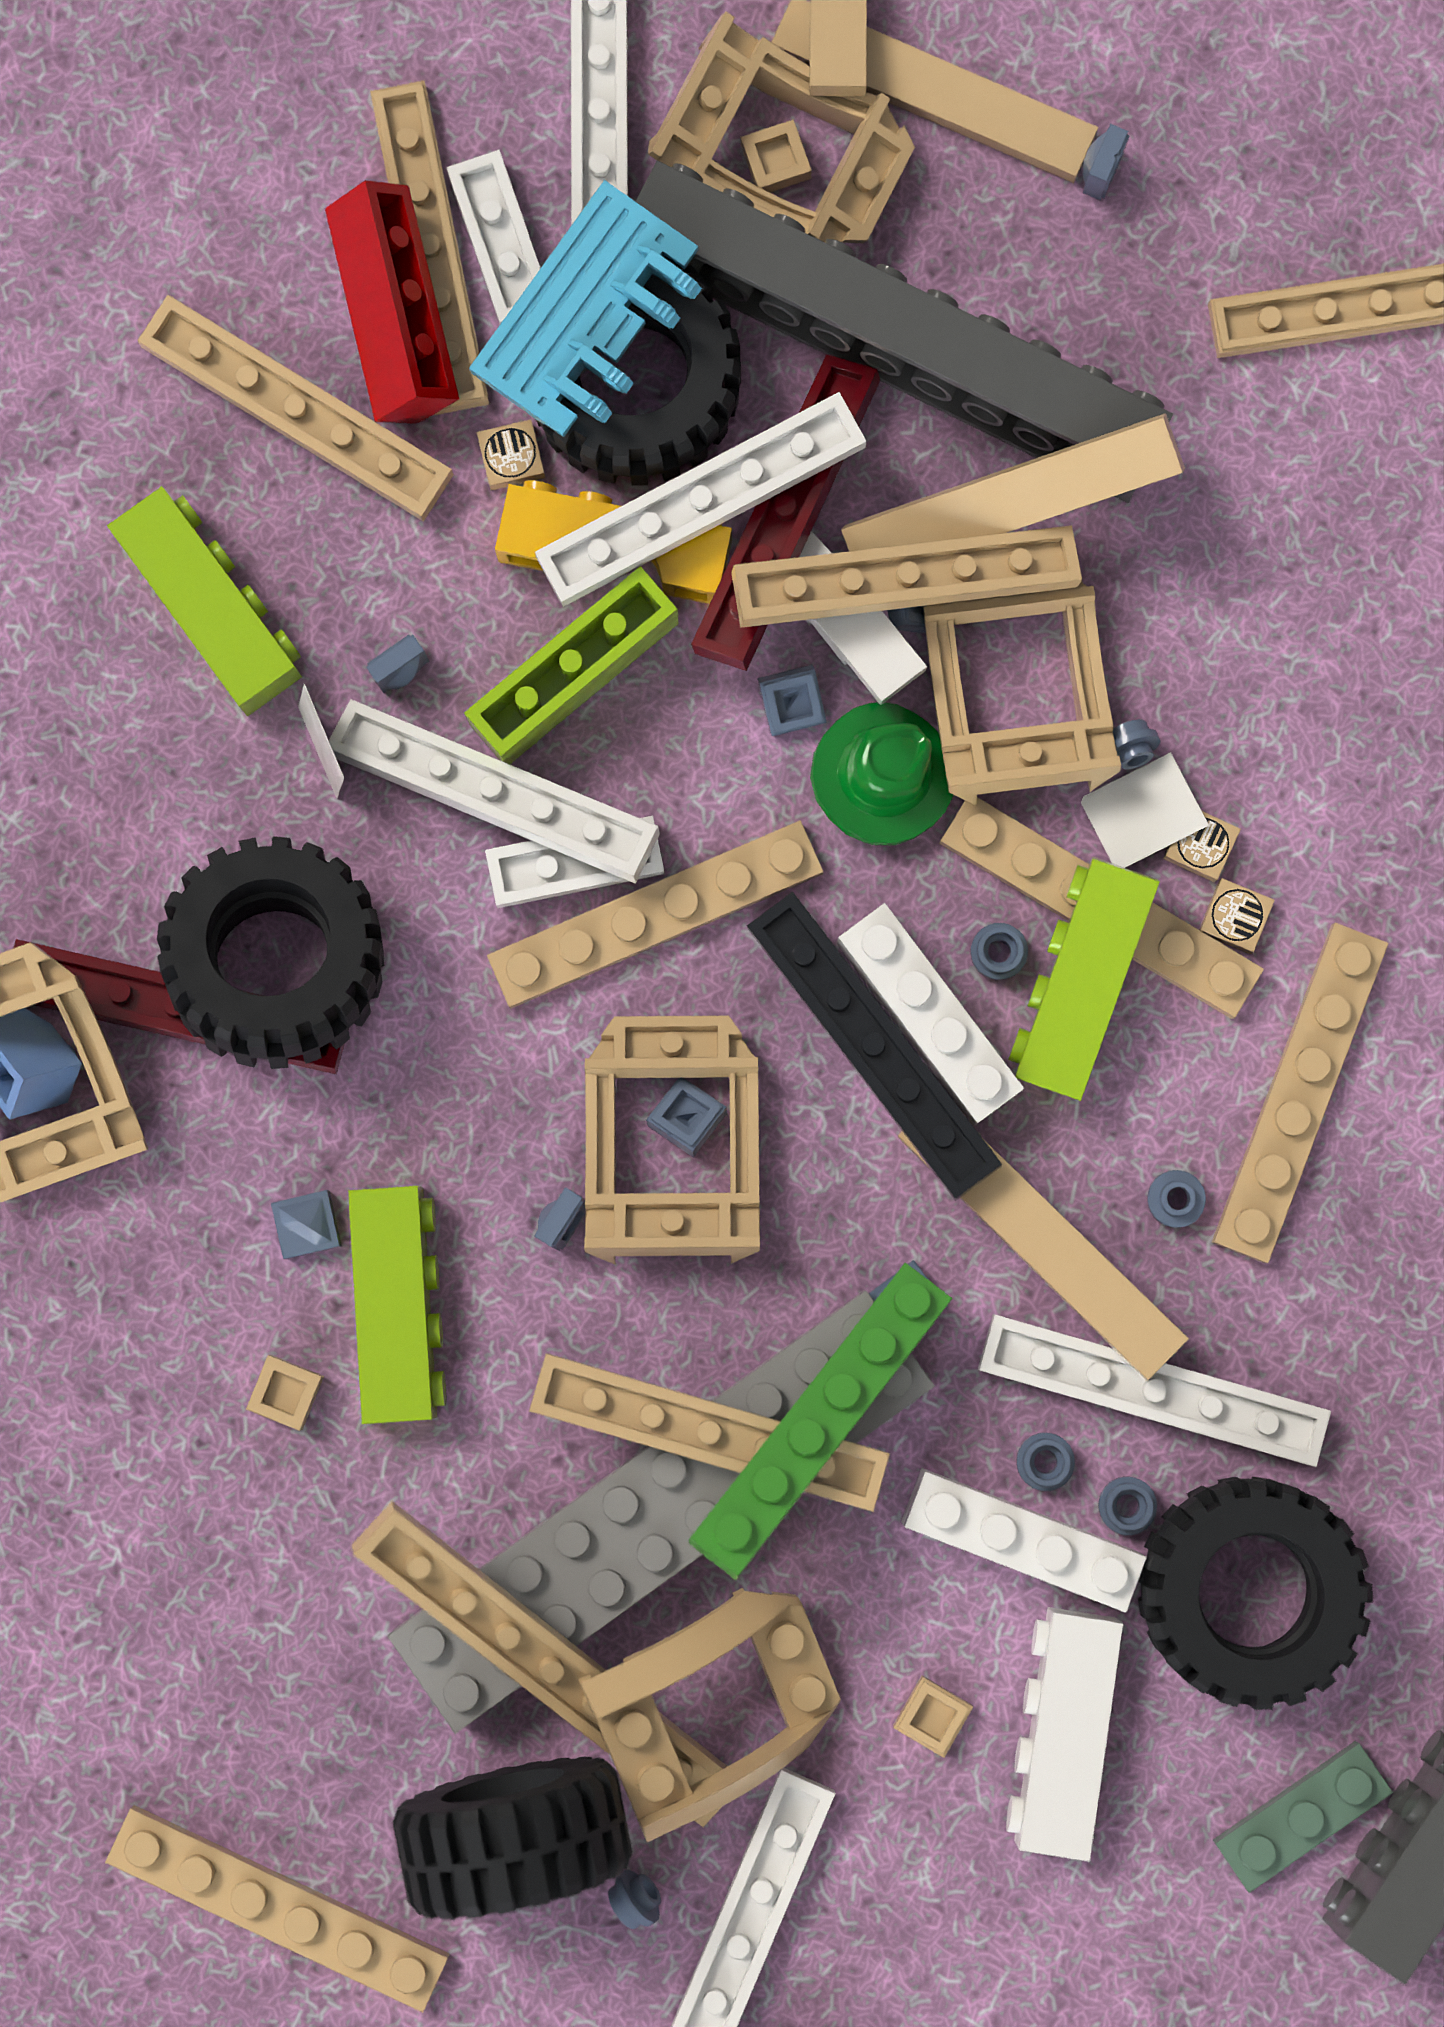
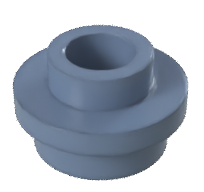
M1132 720L1113 728L1117 756L1120 757L1123 769L1128 770L1140 767L1154 757L1153 751L1160 745L1161 741L1157 731L1149 729L1145 720Z
M993 923L982 928L974 937L970 949L971 960L977 971L983 976L992 980H1006L1018 974L1024 967L1028 957L1027 942L1023 934L1012 925ZM1002 942L1009 948V958L1006 961L995 962L990 958L988 948L992 943Z
M1182 1170L1167 1171L1159 1175L1151 1183L1147 1194V1204L1152 1216L1159 1223L1172 1228L1185 1227L1194 1223L1201 1216L1206 1203L1205 1191L1200 1181L1192 1174ZM1173 1188H1180L1187 1195V1203L1181 1210L1171 1208L1167 1202V1195Z
M1043 1432L1030 1436L1022 1443L1017 1453L1016 1465L1020 1477L1030 1487L1040 1491H1053L1065 1485L1071 1478L1075 1467V1457L1070 1445L1063 1438L1052 1433ZM1044 1450L1051 1451L1056 1458L1055 1467L1047 1473L1039 1472L1034 1463L1036 1455Z
M1123 1476L1110 1481L1103 1488L1099 1496L1098 1509L1102 1521L1112 1531L1121 1535H1136L1145 1531L1154 1521L1157 1513V1500L1153 1490L1144 1481L1135 1477ZM1130 1494L1137 1500V1510L1131 1516H1121L1117 1511V1501L1121 1496Z
M625 1870L616 1877L615 1885L608 1890V1899L619 1920L630 1929H636L640 1925L649 1927L657 1922L660 1917L658 1906L661 1904V1896L653 1881L647 1875H638L631 1870Z

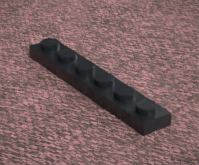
M793 892L747 925L749 932L955 1201L1002 1167V1163Z

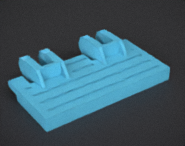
M604 180L469 367L471 373L562 437L566 435L578 418L574 412L560 403L563 397L596 420L606 423L613 413L607 404L574 382L584 368H587L613 390L622 393L629 391L634 384L631 379L598 355L596 351L599 350L616 363L620 360L646 324L645 320L628 309L631 303L669 329L675 327L681 319L675 309L667 302L660 300L644 289L643 286L650 276L654 274L680 295L695 299L702 289L698 282L664 257H668L685 269L699 250V247Z

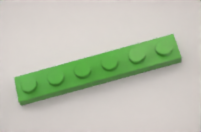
M904 1263L692 1534L688 1543L733 1579L737 1580L946 1309L952 1297L907 1263Z

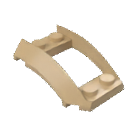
M725 11L698 49L701 51L658 133L649 140L648 155L670 167L678 163L693 169L703 178V183L721 192L726 188L736 190L747 196L754 203L755 209L772 217L775 214L787 215L798 221L805 228L804 233L823 242L826 239H834L842 243L866 242L915 148L905 126L899 129L888 107L890 98L882 92L877 96L867 92L866 96H809L810 66L791 56L766 38L756 39L733 23L735 17ZM750 85L776 99L854 134L815 211L777 197L744 180L712 160Z
M1081 581L1076 588L942 603L924 607L923 613L931 681L949 793L977 806V795L1027 788L1088 781L1091 792L1121 771L1120 757L1117 756L1113 736V721L1102 664L1094 586H1086ZM1062 612L1076 721L969 734L954 625Z
M33 942L0 953V1017L53 998L78 1050L99 1106L0 1141V1203L148 1150L116 1061L77 977Z
M729 1015L614 1016L601 1034V1041L589 1058H585V1253L615 1264L616 1256L731 1255L732 1264L759 1252L758 1057H754L742 1040V1033ZM729 1077L730 1193L616 1194V1078Z
M741 1588L732 1592V1598L706 1616L675 1634L622 1659L624 1663L594 1677H591L589 1674L579 1679L647 1842L730 1803L780 1771L809 1748L840 1703L841 1698L804 1607L795 1594L779 1592L767 1594L745 1591ZM748 1638H751L787 1727L742 1759L689 1786L652 1694L690 1676L722 1657Z

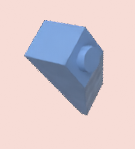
M25 1008L1 1016L0 1108L10 1120L68 1103L82 1065L75 1050L64 1041L51 1023Z

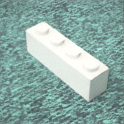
M885 903L838 937L837 946L973 1126L1024 1089Z
M924 1468L920 1470L901 1521L905 1528L1125 1613L1146 1560V1556L1134 1549Z
M1047 1607L1046 1621L1036 1620L1031 1653L1032 1655L1040 1656L1037 1679H1027L1023 1701V1713L1032 1715L1029 1738L1019 1737L1015 1756V1772L1024 1774L1021 1796L1010 1797L1006 1821V1831L1015 1833L1014 1841L1020 1851L1090 1862L1123 1623L1115 1617Z

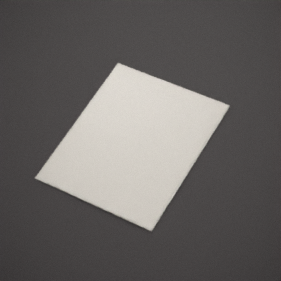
M304 684L298 708L334 794L338 799L344 776Z
M1171 752L1083 796L1081 804L1112 864L1124 868L1209 826Z

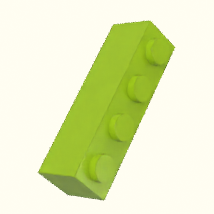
M161 486L108 524L107 527L237 705L249 716L302 678L299 671L293 665L302 656L282 629L274 635H271L260 620L261 617L268 613V610L249 584L239 591L227 573L236 567L216 539L207 546L204 544L194 530L203 522L185 497L182 495L173 501L163 486Z
M639 566L466 710L464 714L469 725L500 761L510 765L679 624L678 609L645 570Z
M1092 857L1088 868L1077 865L1066 898L1075 900L1076 904L1069 923L1059 919L1057 921L1047 949L1048 953L1057 955L1049 977L1038 974L1027 1005L1037 1009L1031 1030L1027 1031L1019 1028L1008 1058L1009 1061L1018 1064L1015 1072L1017 1079L1081 1101L1160 883L1158 879Z
M420 1186L348 1190L362 1424L434 1419L437 1417V1406H446L447 1399L444 1371H434L433 1348L443 1347L441 1314L431 1313L430 1290H439V1264L437 1255H427L426 1232L436 1231L434 1198H424V1189Z

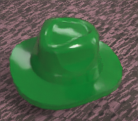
M878 702L853 708L836 720L825 732L813 753L810 779L817 803L828 819L842 832L869 845H897L915 839L936 824L946 812L953 797V794L949 793L938 731L925 719L898 704L885 702L880 705Z

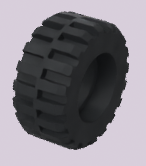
M668 260L685 273V270L681 266H679L671 260ZM654 274L650 276L643 286L644 289L660 300L667 302L675 309L681 319L674 328L669 329L633 303L628 307L629 310L645 320L646 324L643 328L654 330L667 336L680 347L685 356L687 364L686 381L681 391L672 401L660 409L646 414L622 415L612 413L606 423H601L563 397L560 403L578 416L564 437L536 420L538 427L544 429L546 440L556 453H566L569 464L577 470L585 473L588 468L594 469L598 472L599 480L612 484L616 483L617 476H625L631 478L632 486L648 485L647 476L662 473L664 481H668L680 476V466L690 462L693 467L699 465L708 457V447L712 443L719 445L727 434L728 421L730 417L735 416L739 403V389L741 385L740 343L737 329L731 327V315L723 300L714 301L712 299L711 286L699 275L693 278L702 288L695 299L680 295ZM579 375L574 383L583 388Z
M273 836L272 846L258 847L256 837L240 840V851L227 855L224 848L221 847L208 854L210 866L203 871L197 866H192L181 877L185 889L181 894L177 891L170 893L164 905L168 919L167 921L160 922L158 925L157 942L161 953L157 958L160 972L173 1007L180 1014L183 1025L193 1037L201 1036L207 1049L220 1057L224 1056L227 1051L234 1054L237 1064L255 1067L257 1058L268 1059L271 1069L288 1068V1058L303 1055L305 1064L322 1058L320 1053L322 1046L331 1043L335 1049H338L350 1040L348 1029L352 1024L363 1026L371 1014L370 1000L379 997L383 982L381 967L384 966V949L377 910L373 909L370 893L362 880L353 881L351 868L338 857L332 858L330 862H327L323 848L306 842L302 850H296L292 848L291 838ZM274 911L289 912L307 918L322 930L327 943L326 959L318 972L307 983L291 992L274 996L249 994L228 984L220 973L217 955L223 941L238 924L252 916Z
M1253 1476L1251 1479H1240L1237 1477L1219 1479L1218 1484L1210 1487L1201 1485L1188 1492V1499L1179 1506L1172 1504L1161 1516L1165 1520L1157 1533L1150 1532L1144 1545L1148 1549V1553L1138 1582L1141 1583L1142 1597L1137 1598L1140 1615L1146 1620L1149 1629L1147 1634L1154 1647L1165 1658V1662L1185 1681L1203 1694L1207 1693L1215 1697L1219 1702L1237 1707L1239 1704L1249 1705L1254 1710H1273L1274 1703L1285 1702L1287 1705L1293 1706L1307 1701L1306 1692L1314 1688L1323 1692L1335 1683L1336 1680L1332 1676L1333 1672L1341 1664L1349 1668L1359 1654L1353 1651L1352 1647L1358 1635L1367 1636L1371 1620L1364 1617L1365 1603L1373 1602V1586L1365 1581L1363 1572L1364 1569L1369 1567L1363 1549L1356 1547L1351 1537L1354 1533L1346 1522L1336 1517L1330 1511V1506L1317 1497L1301 1491L1299 1488L1271 1479ZM1244 1536H1264L1285 1545L1299 1560L1306 1579L1305 1602L1295 1624L1279 1639L1258 1647L1237 1645L1219 1636L1207 1622L1199 1599L1200 1582L1210 1559L1226 1543Z
M557 1758L552 1761L530 1762L525 1765L509 1766L495 1769V1771L464 1777L462 1780L436 1786L435 1789L414 1795L413 1799L405 1800L397 1808L392 1823L407 1901L419 1915L429 1919L440 1917L441 1920H454L458 1917H466L467 1919L480 1918L489 1914L498 1913L500 1915L516 1912L517 1909L526 1907H537L549 1904L550 1901L560 1898L566 1899L581 1894L583 1890L601 1886L606 1883L607 1879H614L621 1875L622 1871L627 1869L633 1853L618 1774L609 1762L602 1758Z

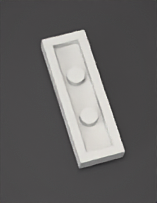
M496 150L446 168L499 324H501L540 270V265L500 150Z
M653 816L640 818L654 824ZM658 839L638 879L665 874ZM532 840L485 850L497 908L629 882Z

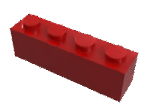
M365 180L327 206L325 212L375 422L416 424L443 410L460 398L409 185Z

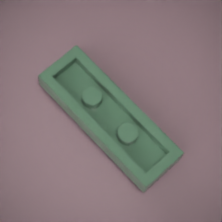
M1355 1740L1213 1839V1842L1242 1885L1250 1893L1393 1792L1360 1743Z

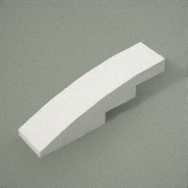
M811 531L800 557L831 554L829 549ZM882 611L805 620L809 626L812 624L842 663L844 665L848 664L880 705L926 671V664Z

